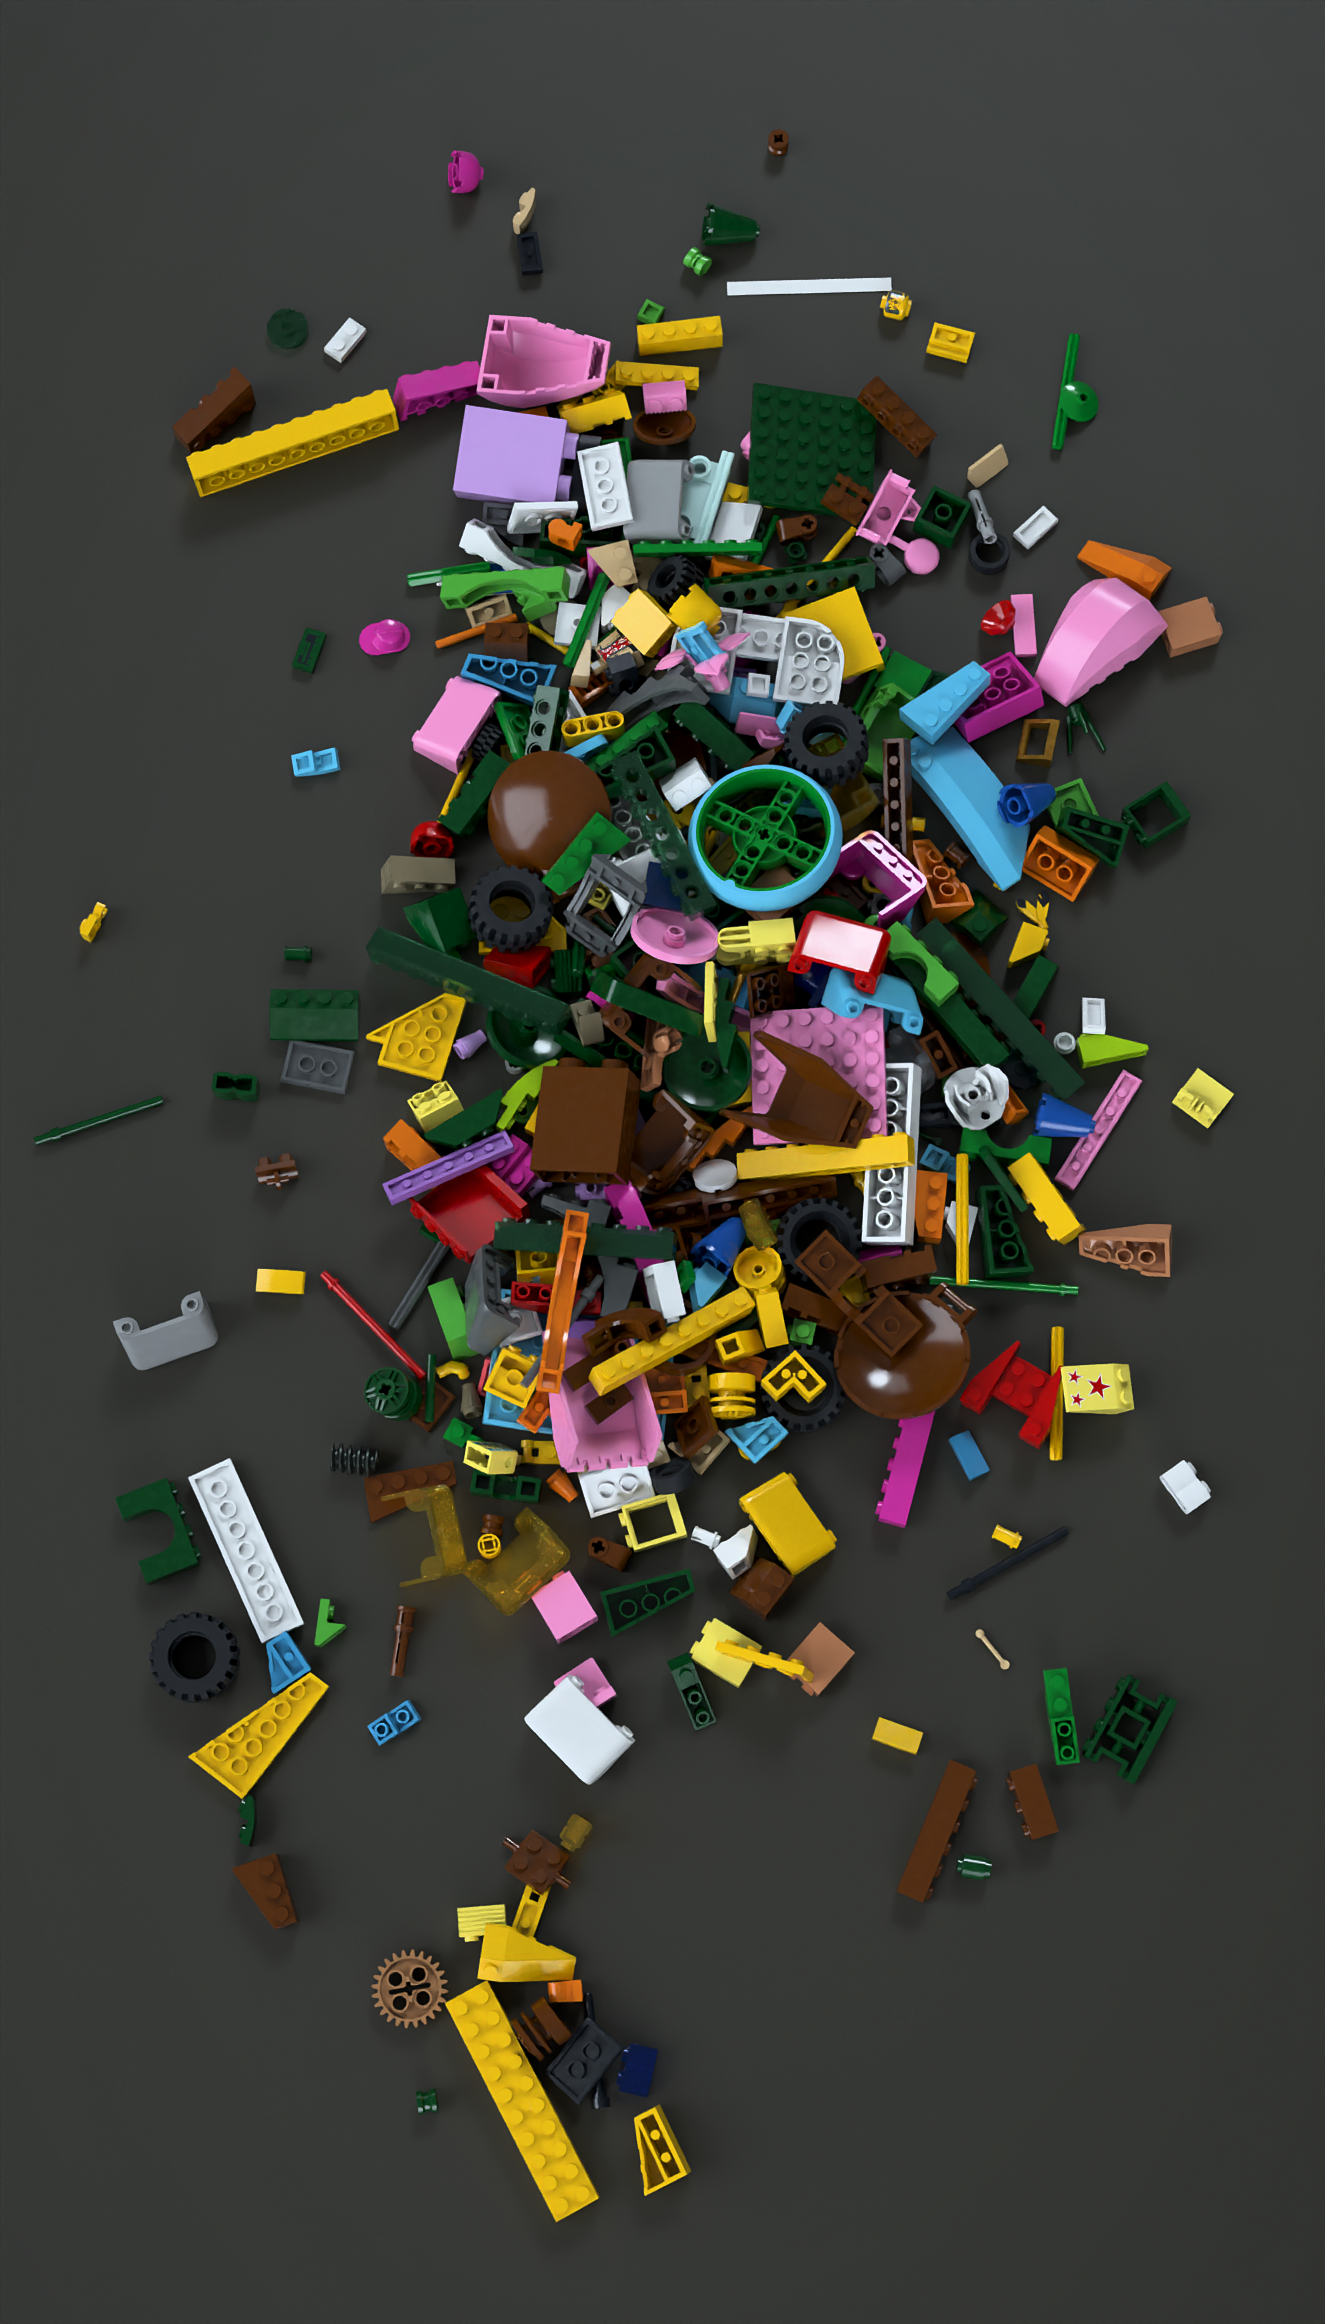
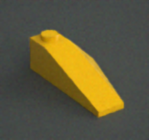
M486 1922L477 1979L497 1982L573 1980L576 1963L575 1956L554 1946L543 1945L530 1935L526 1937L516 1932L517 1929L511 1926Z

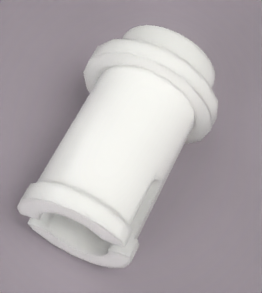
M695 1526L691 1540L709 1546V1549L718 1547L721 1536L718 1535V1532L712 1533Z

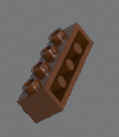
M878 376L873 378L857 397V400L916 458L931 445L938 435Z

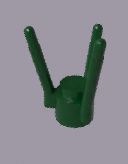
M1080 703L1070 706L1067 709L1068 716L1065 717L1068 753L1072 754V723L1074 726L1081 725L1084 733L1088 734L1086 722L1102 751H1106V747L1093 725L1089 713L1085 711L1084 705Z

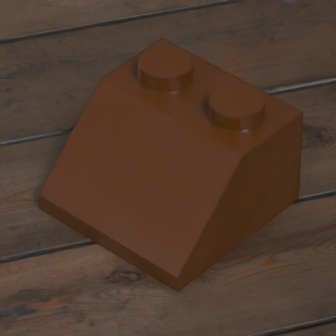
M485 623V656L529 662L531 632L528 623Z

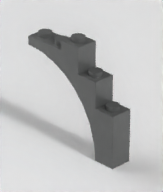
M678 664L672 667L662 679L659 678L658 681L649 677L636 693L629 694L624 690L604 713L611 711L620 712L624 717L626 733L653 711L658 712L669 706L684 702H697L705 705L710 698L705 694L707 689L693 676L695 672L688 665L682 666ZM610 740V741H607V742H608L609 745H610V744H611L612 742H614L615 740Z
M544 1195L541 1202L542 1208L564 1219L566 1209L589 1213L586 1239L596 1253L602 1268L603 1278L605 1279L604 1300L600 1317L602 1318L608 1314L628 1309L639 1273L638 1270H635V1266L622 1263V1265H619L625 1245V1238H622V1234L615 1231L605 1232L612 1212L611 1206L605 1200L595 1199V1201L589 1200L588 1206L585 1208L584 1204L578 1201L568 1203L562 1201L563 1198L558 1195Z

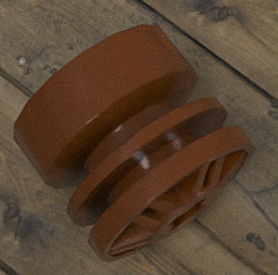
M544 1996L530 2005L535 2015L533 2018H530L525 2012L520 2013L526 2022L524 2025L517 2018L511 2021L520 2042L539 2061L545 2058L540 2050L542 2046L549 2054L553 2052L548 2042L549 2040L553 2039L557 2044L562 2045L573 2036Z

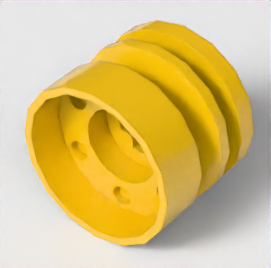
M727 1372L708 1376V1392L718 1395V1397L708 1399L710 1405L715 1406L711 1407L715 1418L740 1420L755 1416V1408L749 1407L755 1405V1399L745 1397V1395L755 1392L754 1375Z

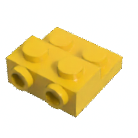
M511 1344L508 1347L503 1345L483 1390L525 1409L537 1385L538 1374L528 1388H524L520 1385V1382L538 1357L533 1354L527 1357L521 1354L522 1350Z

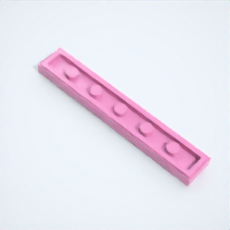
M1123 1069L1092 1120L1096 1121L1093 1134L1089 1133L1088 1137H1080L1054 1179L1056 1182L1074 1191L1139 1088L1142 1080Z

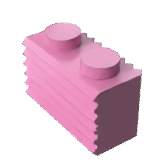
M684 380L642 384L644 408L647 415L653 412L656 414L657 412L665 413L667 411L669 413L670 411L687 410Z

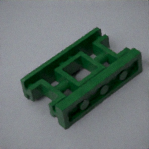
M1128 1674L1125 1678L1121 1676L1114 1688L1118 1690L1115 1697L1108 1699L1104 1706V1709L1107 1711L1103 1719L1100 1717L1097 1719L1093 1730L1096 1732L1092 1739L1087 1738L1082 1750L1085 1751L1083 1757L1091 1760L1093 1763H1097L1099 1757L1103 1754L1120 1764L1121 1766L1116 1776L1133 1785L1178 1701L1160 1693L1156 1701L1153 1702L1135 1691L1140 1680ZM1129 1684L1131 1688L1127 1694L1138 1701L1133 1710L1122 1705L1116 1713L1114 1710ZM1163 1703L1164 1705L1151 1730L1148 1731L1147 1728L1151 1721L1141 1716L1142 1711L1146 1705L1157 1710L1160 1704ZM1123 1713L1143 1724L1133 1743L1113 1732ZM1106 1725L1110 1726L1105 1735L1116 1741L1111 1751L1099 1746L1094 1754L1092 1751ZM1139 1743L1142 1744L1129 1771L1126 1772L1125 1769L1129 1762L1119 1757L1120 1752L1124 1746L1135 1751Z

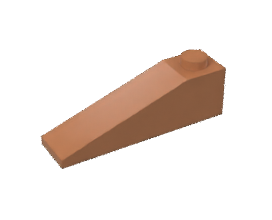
M1144 1224L1079 1233V1255L1104 1263L1109 1261L1119 1264L1120 1268L1126 1270L1128 1268L1141 1271L1140 1274L1145 1276L1170 1277L1172 1225Z

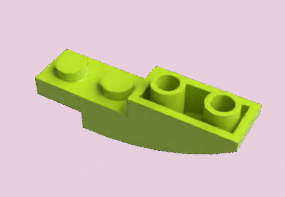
M553 1059L543 1063L525 1074L512 1086L501 1100V1108L505 1112L496 1124L495 1130L501 1132L505 1129H511L516 1121L513 1116L517 1110L522 1112L528 1102L525 1098L534 1102L536 1097L539 1098L543 1066H557L559 1061Z

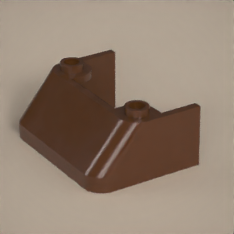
M648 953L643 954L623 980L629 985L646 991L654 979L666 981L675 972L698 991L702 988L694 979L673 963L660 960ZM606 1002L600 1009L602 1024L647 1058L649 1054L626 1036L632 1025V1020L628 1015L630 1010Z

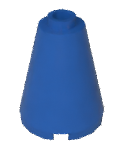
M1048 783L1009 784L1000 790L999 794L1001 795L1000 800L997 801V807L1000 816L1007 824L1011 823L1016 828L1025 826L1054 803L1056 792L1053 786Z
M1041 1094L1044 1100H1039L1034 1120L1036 1127L1035 1130L1033 1129L1032 1135L1040 1137H1088L1089 1133L1093 1134L1096 1121L1092 1120V1115L1049 1094Z
M730 1217L697 1242L691 1249V1255L694 1253L696 1257L694 1259L695 1264L701 1268L705 1262H708L727 1277L731 1272L748 1232L746 1222L740 1217Z

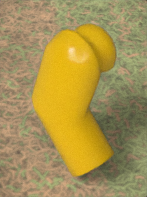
M455 1360L436 1368L440 1378L454 1373L458 1374L459 1379L463 1380L470 1375L469 1367L465 1363Z

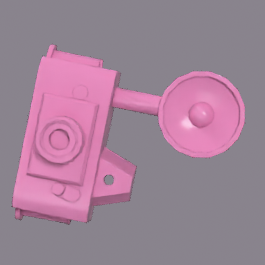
M890 469L856 531V536L860 535L874 544H882L884 546L888 542L904 551V563L912 573L926 575L937 567L940 559L939 550L931 540L925 538L915 539L908 544L893 535L899 520L915 522L921 507L912 498L915 490L908 486L910 480L893 473L892 469Z

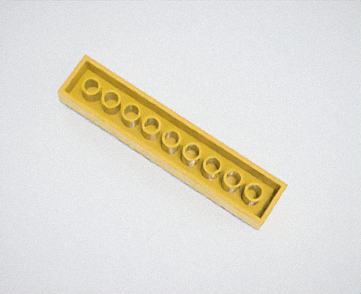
M388 389L376 390L370 395L355 397L349 402L335 404L323 411H314L311 415L305 417H296L290 422L276 424L264 431H255L249 436L235 438L229 443L217 444L212 446L211 449L202 452L196 451L187 456L186 459L199 496L203 497L397 431L399 426L396 410Z
M489 1980L446 2002L445 2005L555 2221L558 2222L599 2199L600 2196L520 2040L516 2036V2032Z

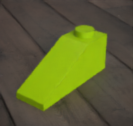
M1083 1033L1076 1040V1049L1081 1069L1144 1056L1149 1050L1146 1044L1105 1034Z

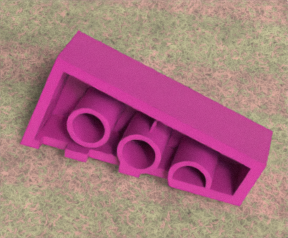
M465 361L459 365H447L440 369L424 370L413 375L405 374L398 378L393 403L400 421L407 420V415L417 412L418 416L424 414L426 409L437 406L438 409L444 407L453 399L459 402L478 395L476 392L480 373L478 362Z

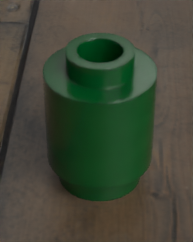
M963 1853L962 1858L958 1857L956 1872H961L960 1877L989 1879L991 1860L986 1859L985 1856Z

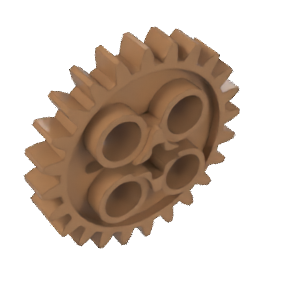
M413 1949L410 1952V1956H407L405 1950H402L400 1958L396 1953H393L394 1961L391 1962L388 1959H384L387 1965L386 1968L378 1966L382 1973L381 1975L373 1976L378 1980V1984H373L371 1987L378 1989V1992L373 1994L372 1997L379 1998V2001L374 2006L383 2007L380 2015L389 2014L387 2022L395 2018V2026H399L404 2021L405 2028L409 2027L410 2022H413L414 2027L417 2028L419 2020L426 2025L427 2016L435 2019L433 2011H442L438 2005L439 2002L444 2003L447 2001L441 1997L442 1994L449 1991L442 1988V1985L448 1983V1980H441L440 1978L445 1971H437L436 1969L440 1963L437 1962L432 1965L433 1956H429L425 1960L423 1951H421L418 1957H416L415 1950ZM419 1967L423 1968L426 1972L425 1979L420 1982L416 1981L413 1977L414 1970ZM395 1972L402 1975V1983L399 1986H394L390 1982V1977ZM408 1982L411 1985L431 1984L428 1988L412 1991L411 1996L409 1992L389 1994L390 1990L407 1987ZM422 1991L427 1992L430 1996V2001L427 2005H421L417 2000L418 1994ZM398 1996L406 1999L407 2005L403 2010H398L394 2005V2001Z

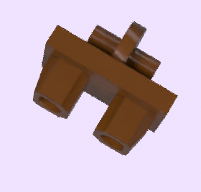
M281 1154L279 1156L280 1162L272 1164L271 1159L268 1157L260 1158L258 1160V1167H255L259 1185L266 1183L267 1185L276 1184L277 1190H281L282 1183L290 1182L289 1179L299 1177L295 1160L292 1159L291 1154Z

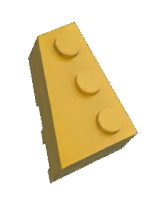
M610 388L602 391L603 395L601 396L589 395L582 398L583 402L577 404L574 401L565 403L558 412L561 419L568 421L570 433L579 434L593 430L595 427L603 424H613V421L624 417L626 420L631 419L632 416L625 393Z

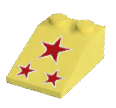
M1129 1364L1061 1367L1066 1412L1118 1414L1134 1409Z

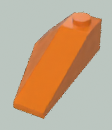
M1088 540L1077 556L1079 560L1108 578L1119 579L1149 601L1172 570L1170 566L1153 556Z

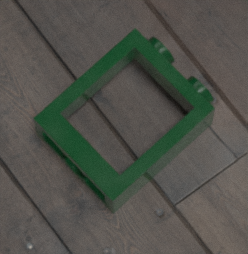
M1167 781L1125 806L1121 813L1123 824L1130 826L1134 833V839L1139 845L1142 844L1145 849L1189 823L1191 818L1190 812ZM1160 797L1176 821L1148 837L1132 814Z

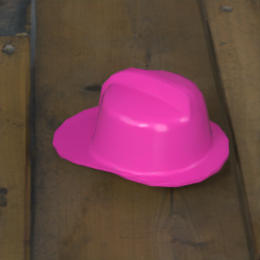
M386 619L379 623L368 625L359 636L361 649L370 655L402 651L410 642L408 628L403 623L393 619Z

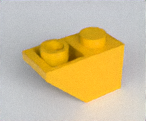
M757 1329L738 1331L715 1341V1348L723 1367L765 1351Z

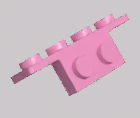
M746 712L739 713L734 728L736 733L755 736L760 746L765 749H771L784 742V735L779 731L780 728L775 722L776 717Z

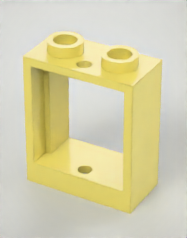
M675 1493L669 1495L661 1494L621 1506L622 1513L618 1514L622 1527L627 1526L629 1534L625 1535L629 1549H634V1553L687 1537ZM667 1502L676 1533L638 1544L629 1513Z

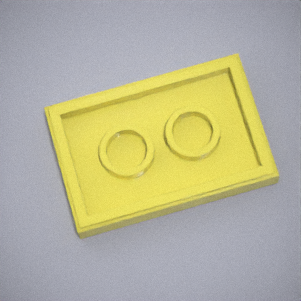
M713 961L705 962L704 1025L709 1042H717L716 1006L719 981Z

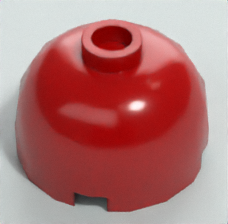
M423 822L417 825L411 833L410 851L415 854V857L440 858L445 856V858H448L453 852L452 834L447 826L440 822Z

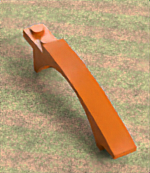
M566 1209L536 1386L537 1391L559 1394L574 1296L587 1236L586 1229L589 1213Z

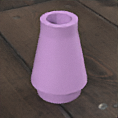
M478 1030L456 1040L453 1048L457 1055L464 1060L466 1057L470 1058L487 1041V1038L481 1030Z

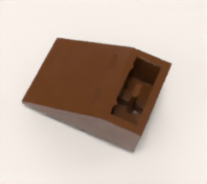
M770 962L765 965H759L746 974L750 1019L772 1014V1011L796 1007L794 974L791 971H787L789 963Z

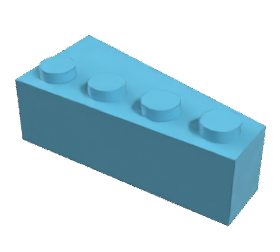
M975 661L971 662L900 708V720L933 745L990 685V674Z

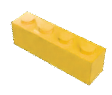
M720 316L637 325L639 355L648 356L723 347Z

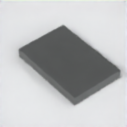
M290 1041L280 1081L282 1083L346 1095L355 1051L305 1041Z

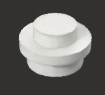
M1062 1032L1055 1037L1053 1045L1058 1053L1069 1054L1074 1050L1076 1041L1070 1033Z

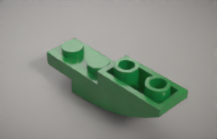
M1067 1668L1043 1670L1046 1708L1056 1765L1079 1763L1075 1719L1072 1713Z

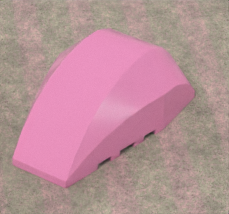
M489 315L476 392L489 401L517 408L540 406L584 395L605 384L611 343L586 334L584 336L577 334L570 329H560L550 323L544 324L531 317Z
M1105 578L1092 580L1082 586L1070 598L1047 643L1034 679L1044 692L1066 707L1086 694L1089 688L1097 683H1102L1113 672L1116 671L1117 673L1123 669L1126 663L1139 658L1168 625L1148 599L1119 579Z

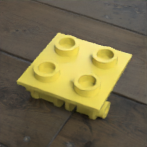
M1198 1068L1185 1086L1178 1092L1172 1103L1206 1128H1209L1234 1094Z

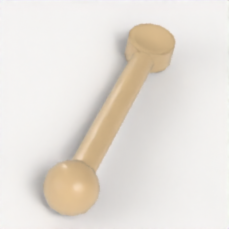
M978 1629L975 1633L976 1637L983 1640L999 1660L1000 1667L1008 1669L1010 1663L1000 1656L984 1636V1631Z

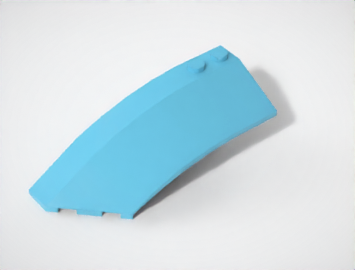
M953 726L949 727L933 745L921 736L911 739V776L945 815L972 852L977 863L1002 891L1020 881L1031 826L1028 823L1025 826L1016 828L1013 827L1015 825L1007 824L1002 819L997 807V801L1000 800L1001 795L999 792L1004 787Z

